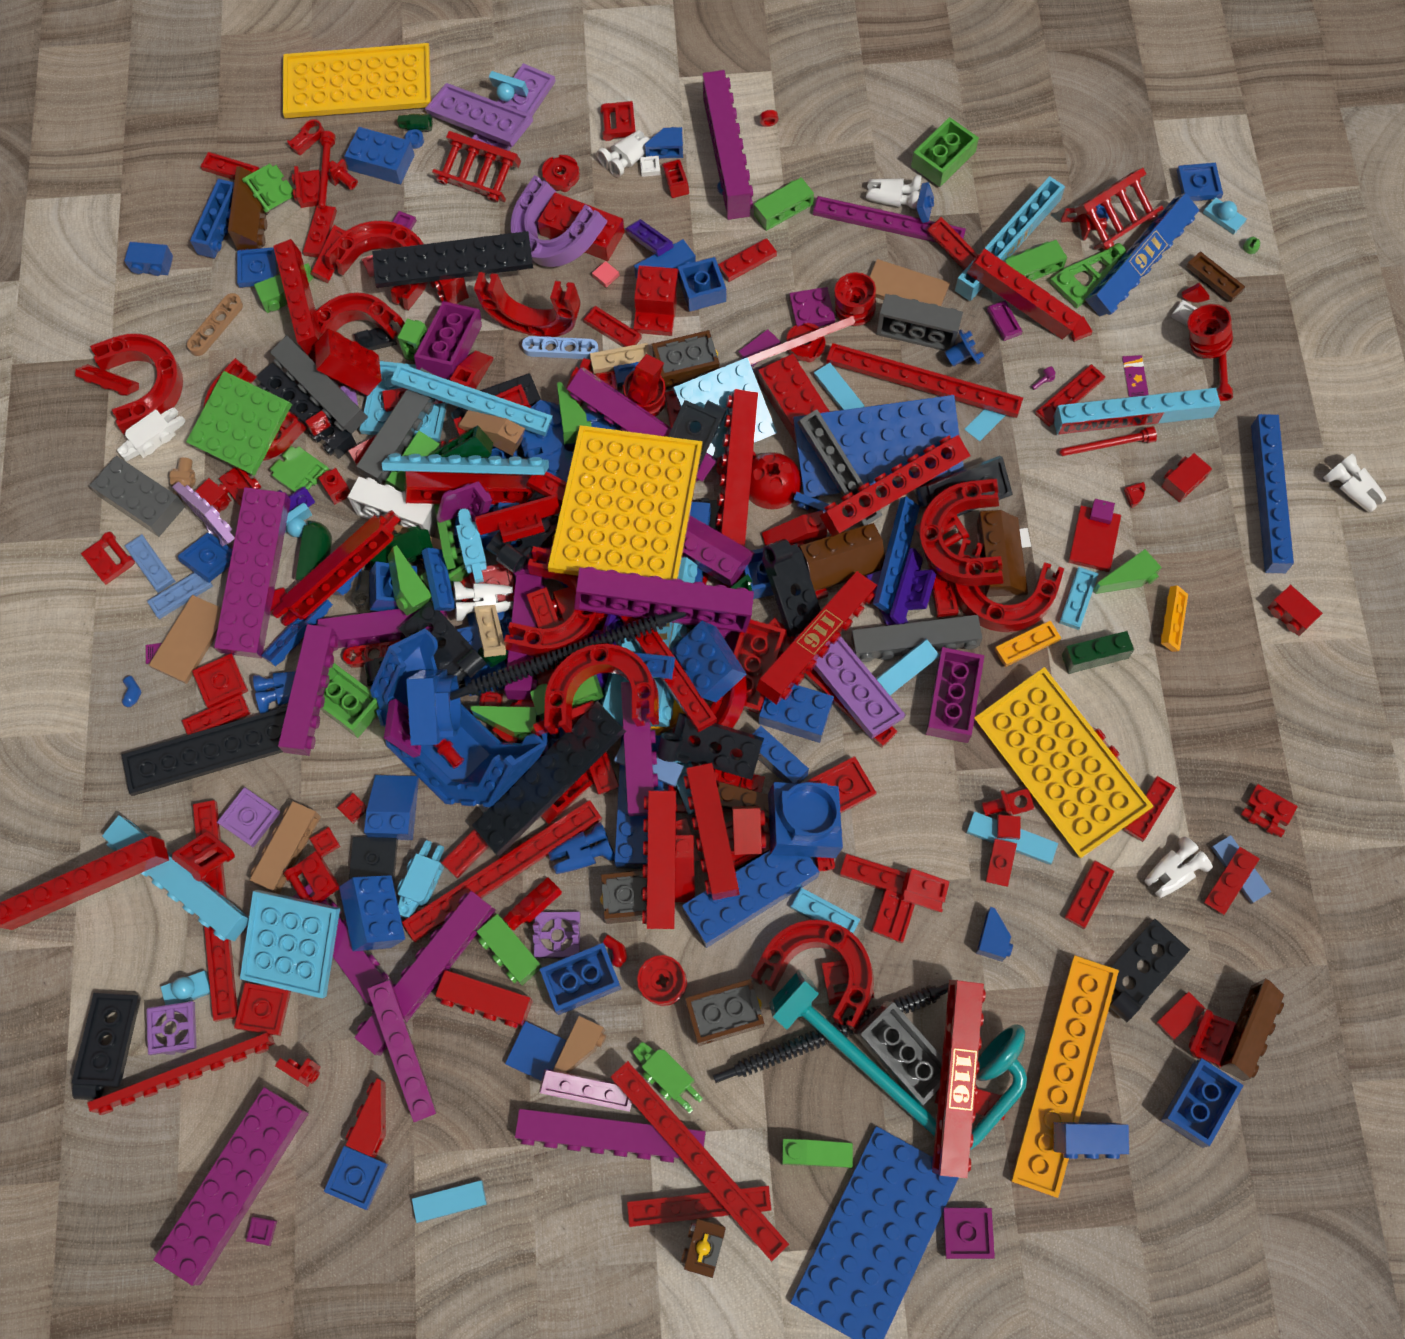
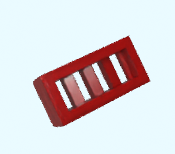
M680 159L663 163L662 167L671 197L676 198L688 195L690 193L688 181Z

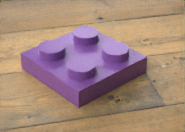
M244 787L217 823L254 848L281 812Z

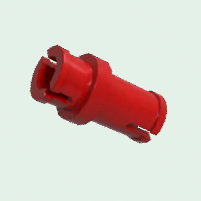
M445 738L438 745H434L438 749L437 753L443 755L452 765L453 769L463 763L464 758L452 747L453 743L451 741H447Z

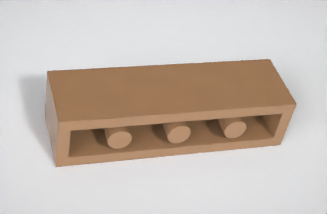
M293 801L285 809L281 824L274 829L270 844L266 845L263 849L259 864L255 865L252 869L250 881L270 892L280 894L287 881L284 872L294 867L321 816L316 811Z

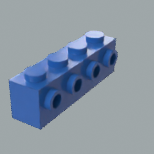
M218 179L190 240L198 255L215 258L221 250L222 241L228 234L234 182Z

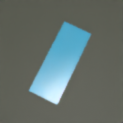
M984 409L965 430L978 441H981L1006 415Z

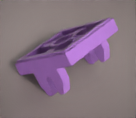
M541 912L536 916L535 923L533 924L534 957L567 958L579 953L581 913ZM554 919V927L550 932H541L544 925ZM562 919L571 924L573 932H566L561 927ZM557 929L564 932V938L559 942L552 940L551 937L552 932ZM541 939H550L554 944V951L547 949ZM566 939H572L571 945L564 951H561V944Z
M195 1002L147 1008L148 1055H174L175 1052L186 1053L187 1050L197 1049ZM174 1012L184 1014L188 1022L179 1023L175 1020ZM166 1014V1020L162 1025L156 1026L159 1018ZM174 1021L177 1025L176 1031L170 1035L166 1034V1024ZM188 1029L185 1038L175 1045V1036L179 1031ZM162 1033L166 1036L167 1046L161 1044L155 1034Z

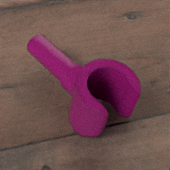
M1052 366L1043 370L1045 377L1031 386L1033 390L1043 383L1052 382L1055 379L1056 372Z

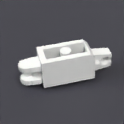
M170 408L161 415L157 410H154L126 430L125 436L128 440L117 451L125 461L138 455L144 458L152 454L162 444L169 442L176 435L174 432L184 425L185 419L182 416L176 417L178 411L175 408Z

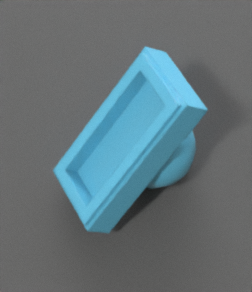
M494 71L490 72L489 79L492 86L497 88L496 93L500 100L508 102L512 100L514 93L527 97L529 91L525 81Z
M1215 198L1203 211V214L1233 235L1247 220V218L1237 212V205L1234 202H1222L1218 198Z
M302 503L288 513L285 533L288 532L292 537H302L304 525H307L304 520L312 516L305 503Z
M206 971L188 977H180L172 983L161 986L165 1005L185 1003L211 994L210 982Z

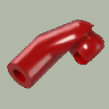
M607 935L603 943L612 950L613 959L611 962L615 967H622L623 963L627 960L625 946L612 936Z

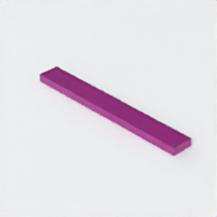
M817 197L813 210L814 216L936 242L927 233V229L935 223L934 221L929 220V222L922 223L920 218L826 197ZM950 225L964 239L966 228Z

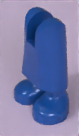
M296 671L273 673V678L267 679L261 675H253L256 701L261 714L269 710V704L277 700L279 706L289 702ZM275 688L274 691L265 692L267 689Z
M601 822L595 824L591 833L585 835L584 832H581L548 853L551 861L565 856L568 858L553 867L556 874L596 864L595 857L603 856L608 861L615 860V853ZM601 842L592 848L590 847L592 843Z

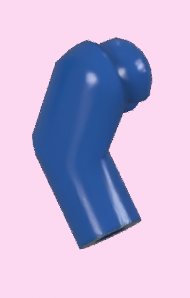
M128 676L123 680L127 691L122 699V703L125 707H132L137 703L141 695V689L134 678Z

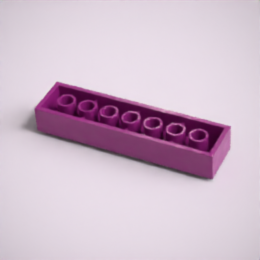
M725 70L702 73L703 101L719 180L724 191L722 193L727 219L750 217V209L753 208V187L748 182L750 181L749 169L745 167L747 159L746 154L742 152L744 149L743 139L739 138L740 125L735 120L737 119L736 107L733 108L732 105L734 104L733 92L729 91L731 89L730 78H726Z
M244 487L214 646L220 654L232 653L236 656L262 659L261 655L265 646L270 610L291 503L290 498L285 492Z
M594 567L579 568L574 609L641 619L644 617L649 619L650 615L655 619V613L666 615L678 611L685 612L687 616L671 623L696 626L701 621L716 626L717 629L746 633L752 616L754 591H748L746 588L732 589L724 585L711 586L705 585L702 582L689 583L681 579L667 580L659 576L646 577L640 576L637 573L624 574L615 570L602 571Z
M264 1087L153 1261L190 1285H201L309 1113L273 1090Z

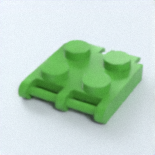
M268 164L242 179L253 191L254 198H258L263 205L265 213L293 197V188L287 180L282 181L284 175L277 165L272 167L271 164Z
M290 446L282 455L285 461L283 462L278 459L270 468L273 473L272 477L293 493L302 487H306L309 490L312 485L315 486L317 484V480L324 472L330 470L326 465L299 446L296 449Z

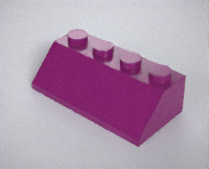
M690 515L682 557H687L697 564V568L732 587L755 553Z

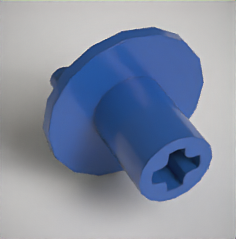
M960 329L959 334L963 341L945 351L949 361L953 366H956L972 356L975 362L980 364V359L984 357L982 351L977 354L973 347L976 344L973 339L969 340V337L973 336L972 332L968 331L965 333Z

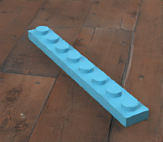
M398 363L391 378V384L470 411L509 419L524 427L525 430L546 436L552 422V415Z
M393 453L388 455L382 462V469L385 471L544 475L549 468L548 460H542L540 457L521 459L518 456L502 459L500 456L481 458V456L473 455L464 458L460 455L441 457L438 454H433L427 457L420 454L401 456L399 453Z

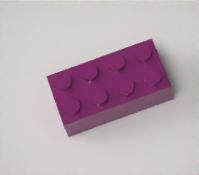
M443 301L414 356L416 369L420 370L423 368L435 376L450 380L457 366L467 358L481 330L480 309Z
M942 647L938 659L925 735L964 743L969 742L973 731L985 655Z

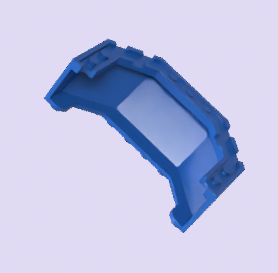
M426 628L389 646L370 689L372 698H376L379 706L376 712L381 726H386L389 701L397 699L408 707L406 679L421 670H437L434 655L438 648L437 639ZM462 704V719L459 732L454 737H446V740L453 743L452 747L464 758L463 763L453 769L452 765L443 755L437 753L438 749L434 745H421L420 756L413 758L385 739L387 747L445 804L461 803L464 806L479 804L484 807L493 806L540 758L547 745L536 734L526 736L523 743H501Z

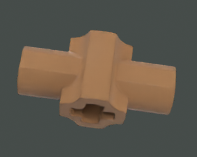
M179 458L178 468L170 471L171 486H174L177 482H180L184 487L186 485L190 488L195 486L196 478L195 472L192 469L193 461L191 459ZM173 489V493L177 495L179 499H182L179 496V494Z

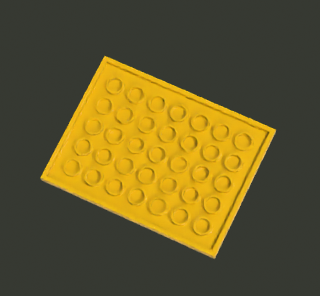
M580 425L548 564V572L578 576L579 568L594 567L602 571L615 570L624 574L637 573L640 576L646 577L659 576L667 580L678 579L702 451V441Z

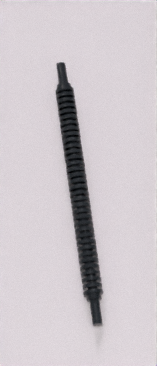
M678 611L666 615L655 613V619L650 615L649 621L647 617H644V622H642V619L638 620L639 624L633 621V626L631 623L627 624L628 628H626V625H622L623 630L617 627V632L615 629H611L612 634H610L609 630L606 631L607 636L603 632L600 633L601 638L598 634L595 635V639L593 636L590 637V642L586 638L584 639L585 644L580 640L579 645L577 642L573 643L574 648L572 644H569V649L564 646L563 651L561 648L557 649L558 653L556 650H553L552 654L547 652V657L545 654H542L541 658L536 656V660L533 657L530 659L531 663L529 660H525V663L523 661L520 662V666L517 663L514 664V667L513 665L509 666V669L505 667L504 672L500 669L498 672L494 671L493 675L489 673L488 677L486 675H483L482 678L478 677L477 681L472 679L468 686L450 692V700L452 701L469 694L472 696L475 694L479 696L481 693L485 694L486 690L487 692L492 691V689L496 690L497 687L501 688L502 684L507 686L508 683L512 684L513 681L518 682V678L521 681L524 679L523 675L525 678H529V675L531 677L534 676V672L536 675L540 674L539 669L541 673L545 672V669L549 671L550 666L554 669L556 668L555 663L558 667L565 658L584 647L596 644H614V642L616 645H620L619 640L624 644L625 638L629 642L631 641L630 636L633 640L636 639V634L638 638L642 637L641 632L643 636H646L647 630L649 634H652L651 629L657 632V627L663 630L667 623L687 615L685 612Z
M949 983L939 987L928 985L926 989L925 987L921 988V992L918 989L915 993L910 992V996L905 994L904 997L900 996L899 1000L897 998L893 999V1002L902 1012L904 1011L905 1014H908L909 1010L913 1012L915 1009H920V1006L923 1008L926 1007V1004L928 1006L931 1005V1001L933 1004L936 1003L941 995L948 993ZM875 1007L871 1008L872 1013L870 1009L866 1010V1014H864L858 1028L877 1010ZM853 1015L849 1016L851 1022L853 1019ZM847 1017L844 1018L843 1025L839 1024L838 1026L836 1022L832 1023L845 1037H848L847 1032L850 1036L854 1035L853 1030L849 1029V1026L846 1024ZM816 1029L817 1034L814 1031H810L811 1037L808 1033H805V1039L803 1035L799 1036L800 1041L795 1037L793 1038L794 1043L791 1039L788 1040L789 1045H787L786 1041L782 1042L783 1047L777 1044V1050L775 1046L771 1047L772 1052H770L769 1048L765 1049L767 1054L762 1050L760 1051L761 1056L758 1053H754L755 1058H753L752 1054L749 1055V1061L744 1057V1063L739 1059L737 1063L733 1064L734 1067L713 1074L715 1083L734 1076H743L745 1078L747 1077V1071L750 1076L752 1075V1069L757 1073V1067H759L760 1071L764 1070L763 1065L768 1069V1063L773 1067L775 1066V1060L777 1064H780V1058L785 1062V1056H787L788 1060H791V1054L796 1058L798 1057L797 1052L800 1056L803 1055V1049L805 1053H808V1047L811 1051H814L813 1045H815L816 1049H819V1043L824 1047L826 1046L825 1041L828 1045L831 1042Z

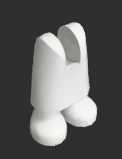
M638 130L611 146V153L605 148H600L597 151V157L606 170L610 169L613 176L620 177L624 174L626 166L632 167L646 153L645 143L650 138L644 137V133Z
M916 175L912 183L904 185V178L868 180L866 199L897 207L903 204L916 209L921 187V175Z
M1353 453L1323 477L1326 482L1341 481L1343 485L1339 489L1369 513L1376 509V504L1380 505L1386 500L1385 494L1365 468H1359L1356 456Z
M453 581L455 600L473 598L474 601L455 602L456 621H462L466 614L474 612V607L495 604L497 613L513 609L514 602L502 601L498 603L497 599L498 594H512L513 587L499 584L473 583V588H466L461 582Z
M1182 836L1178 841L1179 851L1175 853L1171 850L1144 880L1148 887L1158 881L1159 878L1165 884L1155 893L1158 898L1176 891L1196 877L1194 871L1200 869L1203 872H1208L1213 868L1210 860L1202 851L1197 853L1187 864H1182L1187 857L1193 855L1199 849L1186 836Z

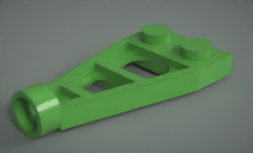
M1116 243L1106 251L1066 267L1051 278L1050 284L1077 309L1086 302L1087 296L1122 258L1126 250L1122 244ZM1098 261H1101L1106 266L1100 274L1091 266ZM1086 271L1093 280L1085 287L1074 275Z

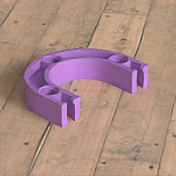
M534 175L514 207L511 217V233L529 231L532 261L538 265L546 267L565 265L586 252L608 221L598 211H593L589 206L585 205L572 225L562 235L551 240H540L537 235L538 220L556 191L546 181L543 180L542 182L539 177Z

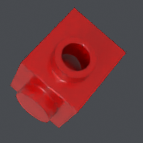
M337 468L328 470L319 477L323 488L334 505L348 498L350 490Z
M210 478L195 491L219 513L225 510L232 501L228 496L229 490L221 483L217 485Z

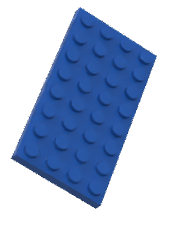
M954 395L820 413L862 483H869L870 486L876 483L874 480L876 477L883 473L886 476L892 473L890 469L900 463L903 466L909 464L907 459L918 454L921 457L924 455L923 450L934 444L935 447L940 446L939 441L949 435L951 438L959 435ZM807 415L793 417L803 494L809 497L840 494L797 424L800 419ZM941 451L942 457L946 459L945 454ZM925 461L926 467L930 468L929 463ZM963 461L933 479L940 476L946 477L964 470ZM909 470V475L913 478V473ZM892 479L893 485L897 486L896 481Z
M876 1126L790 1303L851 1339H884L959 1177L940 1176L933 1173L932 1156Z

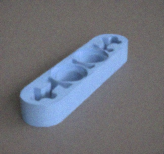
M528 336L522 342L524 353L531 357L591 359L590 353L599 352L598 344L593 339ZM530 344H534L532 349H529ZM548 344L556 345L554 350H546ZM574 345L576 348L574 351L568 352L565 350V347Z

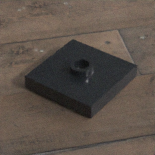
M353 837L349 880L353 877L391 875L394 883L398 839Z

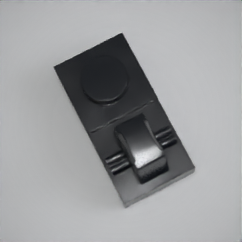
M381 328L366 329L354 334L355 341L368 350H377L397 345L396 338L392 339Z

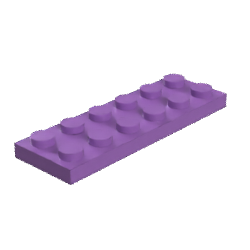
M523 63L513 78L525 81L529 91L527 97L514 93L512 100L505 102L498 99L497 102L533 116L556 82L555 76ZM477 133L472 137V139L508 151L512 148Z
M448 83L442 87L425 108L427 114H431L433 117L510 147L514 146L534 121L530 114Z
M842 637L834 645L831 643L828 646L829 650L823 658L819 657L816 660L817 664L814 670L870 739L905 718V713Z

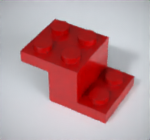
M639 266L634 298L636 313L633 327L638 333L664 336L673 335L677 304L676 285L678 269Z

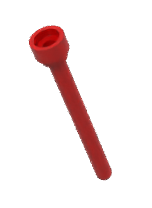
M323 131L320 134L323 155L318 206L322 209L326 207L330 151L335 144L336 138L335 134L331 131Z
M1225 353L1218 357L1220 385L1216 390L1219 401H1229L1233 398V389L1228 384L1227 356Z
M1154 426L1145 427L1140 433L1062 448L1059 453L1061 456H1068L1137 441L1146 442L1147 444L1157 441V433Z

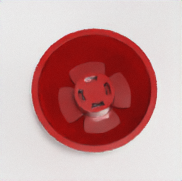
M777 452L763 453L752 459L749 500L756 506L771 510L790 505L794 501L796 492L800 493L802 487L801 474L796 463L788 456Z

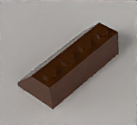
M241 166L236 167L228 232L237 250L259 249L265 246L266 243L264 231L268 227L266 215L269 212L265 213L263 210L265 208L258 198H254V193L248 184L242 181L244 177L253 172Z
M1002 510L980 511L977 519L979 543L983 544L981 558L1001 556L1003 563L1004 584L985 585L986 597L1027 595L1028 589L1018 517ZM999 568L989 569V570H986L985 572H986V573H998Z
M874 523L799 546L815 591L846 582L856 571L864 576L881 571L885 559L883 540Z
M1265 978L1251 985L1236 1021L1237 1027L1221 1068L1218 1067L1242 1081L1256 1076L1259 1070V1065H1257L1259 1057H1262L1267 1050L1268 1045L1265 1043L1267 1037L1272 1035L1276 1027V1023H1274L1275 1017L1281 1013L1284 1007L1282 1002L1284 994L1270 980Z

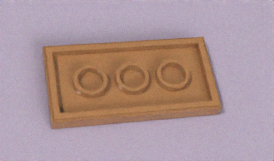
M879 259L876 260L870 275L871 279L875 282L876 298L884 300L885 294L942 306L950 286V282Z
M192 595L149 666L187 684L193 675L192 671L197 669L217 635L222 608Z

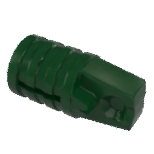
M431 114L399 115L397 119L400 129L432 131L433 120Z

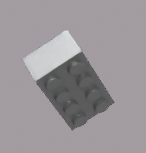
M885 294L879 316L877 335L946 351L955 346L963 312L954 308H945L936 304L919 302L916 299H906L898 295Z
M117 455L89 485L98 497L158 537L161 536L185 508V505L177 495Z
M885 1001L853 1034L896 1083L920 1105H924L939 1090L942 1056L894 1002Z

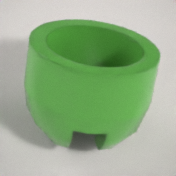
M1254 236L1249 237L1243 245L1244 251L1248 254H1255L1260 248V240Z

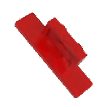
M552 495L476 516L474 519L480 535L500 530L503 542L506 543L545 532L541 518L559 514L560 507L557 496Z

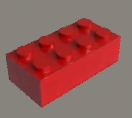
M555 192L538 220L540 235L549 239L562 235L572 225L582 208L587 204ZM587 205L593 211H598L608 222L584 253L608 262L625 233L624 220L621 217Z
M794 354L758 370V383L795 443L793 417L808 415L818 409L819 413L830 412Z
M750 619L746 633L740 632L734 654L747 674L745 676L747 693L743 709L760 714L766 697L758 692L756 688L760 678L780 657L787 632L786 629Z

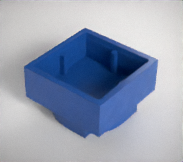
M447 669L421 670L407 678L411 745H438L446 737H454L459 732L462 719L461 698L450 700V692L459 689L457 675H447Z
M774 782L768 792L771 855L836 858L843 848L839 786H828L827 783L812 782L800 784Z

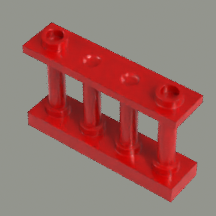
M448 131L446 138L451 144V150L443 170L433 169L432 173L437 178L436 180L444 185L449 183L487 196L493 202L501 201L505 203L506 198L500 191L509 168H512V166L519 168L521 164L518 154ZM461 149L467 150L468 155L459 177L449 174L458 151ZM479 154L484 156L485 161L478 179L474 183L466 179L475 156ZM496 160L503 165L495 185L491 189L483 185L492 162Z
M1143 167L1126 175L1074 209L1077 216L1084 213L1086 216L1088 215L1096 229L1101 242L1094 246L1095 250L1100 248L1106 250L1114 245L1113 241L1144 221L1155 219L1158 216L1157 213L1164 209L1162 205L1152 208L1140 184V178L1146 175ZM1129 185L1133 187L1145 211V214L1137 217L1125 193V188ZM1113 195L1118 196L1131 221L1125 227L1122 226L1110 202L1112 201L1110 197ZM1099 204L1105 208L1116 230L1109 237L1096 213V206Z

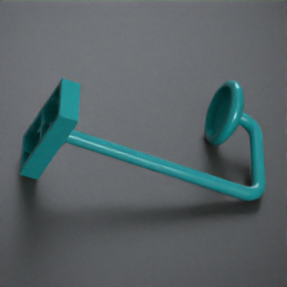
M798 969L769 1002L772 1017L787 1030L798 1017L803 1016L935 1137L937 1120L812 1006L811 1002L819 993L813 981ZM1014 1024L1003 1030L989 1043L978 1058L980 1069L976 1075L977 1080H991L1008 1070L1012 1074L1013 1082L972 1129L973 1145L970 1150L980 1144L1026 1089V1072L1022 1064L1017 1060L1025 1041V1030L1022 1025Z

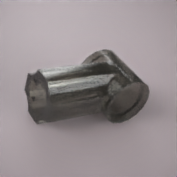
M367 570L359 572L356 589L351 595V602L359 614L371 613L373 611L370 610V571Z

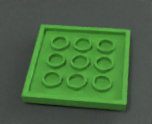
M223 371L186 442L255 476L292 404Z

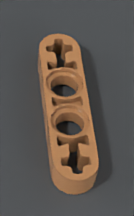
M230 293L226 295L190 337L187 347L191 354L201 356L206 353L242 310L243 303L237 294ZM221 314L226 315L224 320H216L217 316ZM207 329H214L211 335L204 334Z

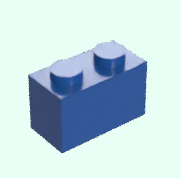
M129 242L125 263L129 270L135 274L169 275L173 255L167 245Z

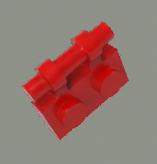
M1257 784L1246 802L1247 805L1254 808L1253 811L1244 808L1241 815L1247 818L1249 823L1253 825L1256 823L1266 829L1265 832L1270 835L1275 834L1281 838L1285 830L1279 827L1278 823L1287 826L1298 806ZM1260 813H1263L1264 815L1270 817L1271 821H1268L1265 818L1261 817Z

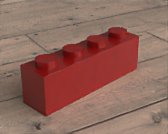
M447 970L444 971L435 997L441 1000V1005L453 1008V1005L462 1007L461 1011L474 1015L476 1011L482 1013V1018L495 1022L497 1018L505 1021L504 1025L517 1029L518 1025L523 1027L533 1003L530 997Z

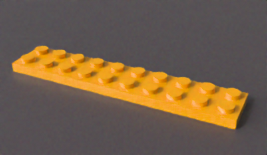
M1075 955L1072 958L1011 1182L1055 1198L1059 1197L1069 1158H1063V1153L1054 1152V1122H1079L1119 970Z

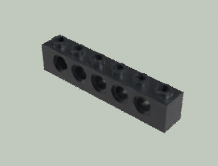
M272 362L257 375L256 380L259 384L257 387L289 401L292 404L289 411L298 417L297 420L307 427L306 430L310 433L309 436L313 441L324 445L322 447L330 456L333 454L340 459L348 452V449L356 445L349 431L346 429L342 431L334 424L336 421L334 417L330 419L327 416L331 425L315 436L310 432L305 421L322 411L323 407L317 406L309 398L310 395L303 392L297 386L298 384L275 363Z

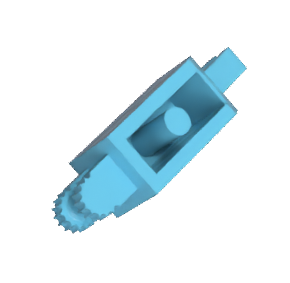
M462 508L458 513L460 525H457L456 529L465 568L468 573L473 572L475 583L484 582L481 570H486L487 565L476 522H472L468 509Z
M426 840L420 853H416L414 859H410L407 865L408 873L405 879H401L397 889L399 891L398 895L401 897L398 905L400 916L409 918L413 915L418 905L425 906L429 903L444 869V866L439 862L444 846L439 845L435 849L432 859H430L427 855L432 843Z

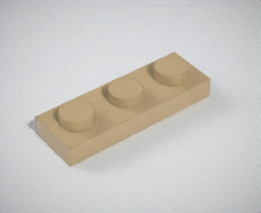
M648 343L590 353L593 373L614 371V366L640 362L646 354L650 355Z
M496 605L474 607L484 657L506 655V647Z

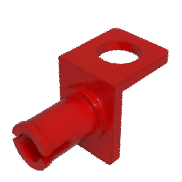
M341 159L338 163L334 161L329 163L331 176L328 175V181L334 186L340 182L345 184L350 190L357 186L358 180L348 173L344 159Z
M1066 208L1061 217V222H1080L1082 240H1086L1090 230H1096L1089 216H1086L1084 213L1075 217H1067L1069 214L1076 212L1075 208ZM1106 217L1099 218L1104 229H1106Z
M1028 789L1010 794L1000 790L1001 798L982 803L986 816L1004 810L1010 816L1034 810V804ZM1018 796H1025L1027 798V805L1025 807L1019 808L1015 805V799Z

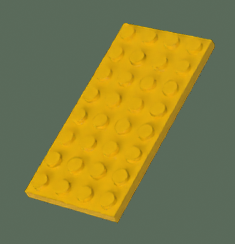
M429 43L283 54L284 118L425 108L431 102Z
M1045 667L974 718L1080 859L1154 807Z

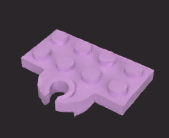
M180 482L172 486L195 515L204 522L208 532L212 535L215 534L220 539L222 547L235 539L230 533L232 528L229 524L219 517V512L212 505L210 506L204 498L202 499L197 492H194L188 485L184 487Z

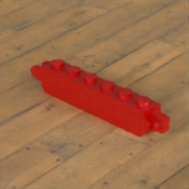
M391 510L384 516L377 517L374 515L282 597L283 602L274 609L273 616L279 618L289 611L281 622L285 626H288L297 618L300 620L307 618L392 542L394 538L392 531L400 521L398 515Z

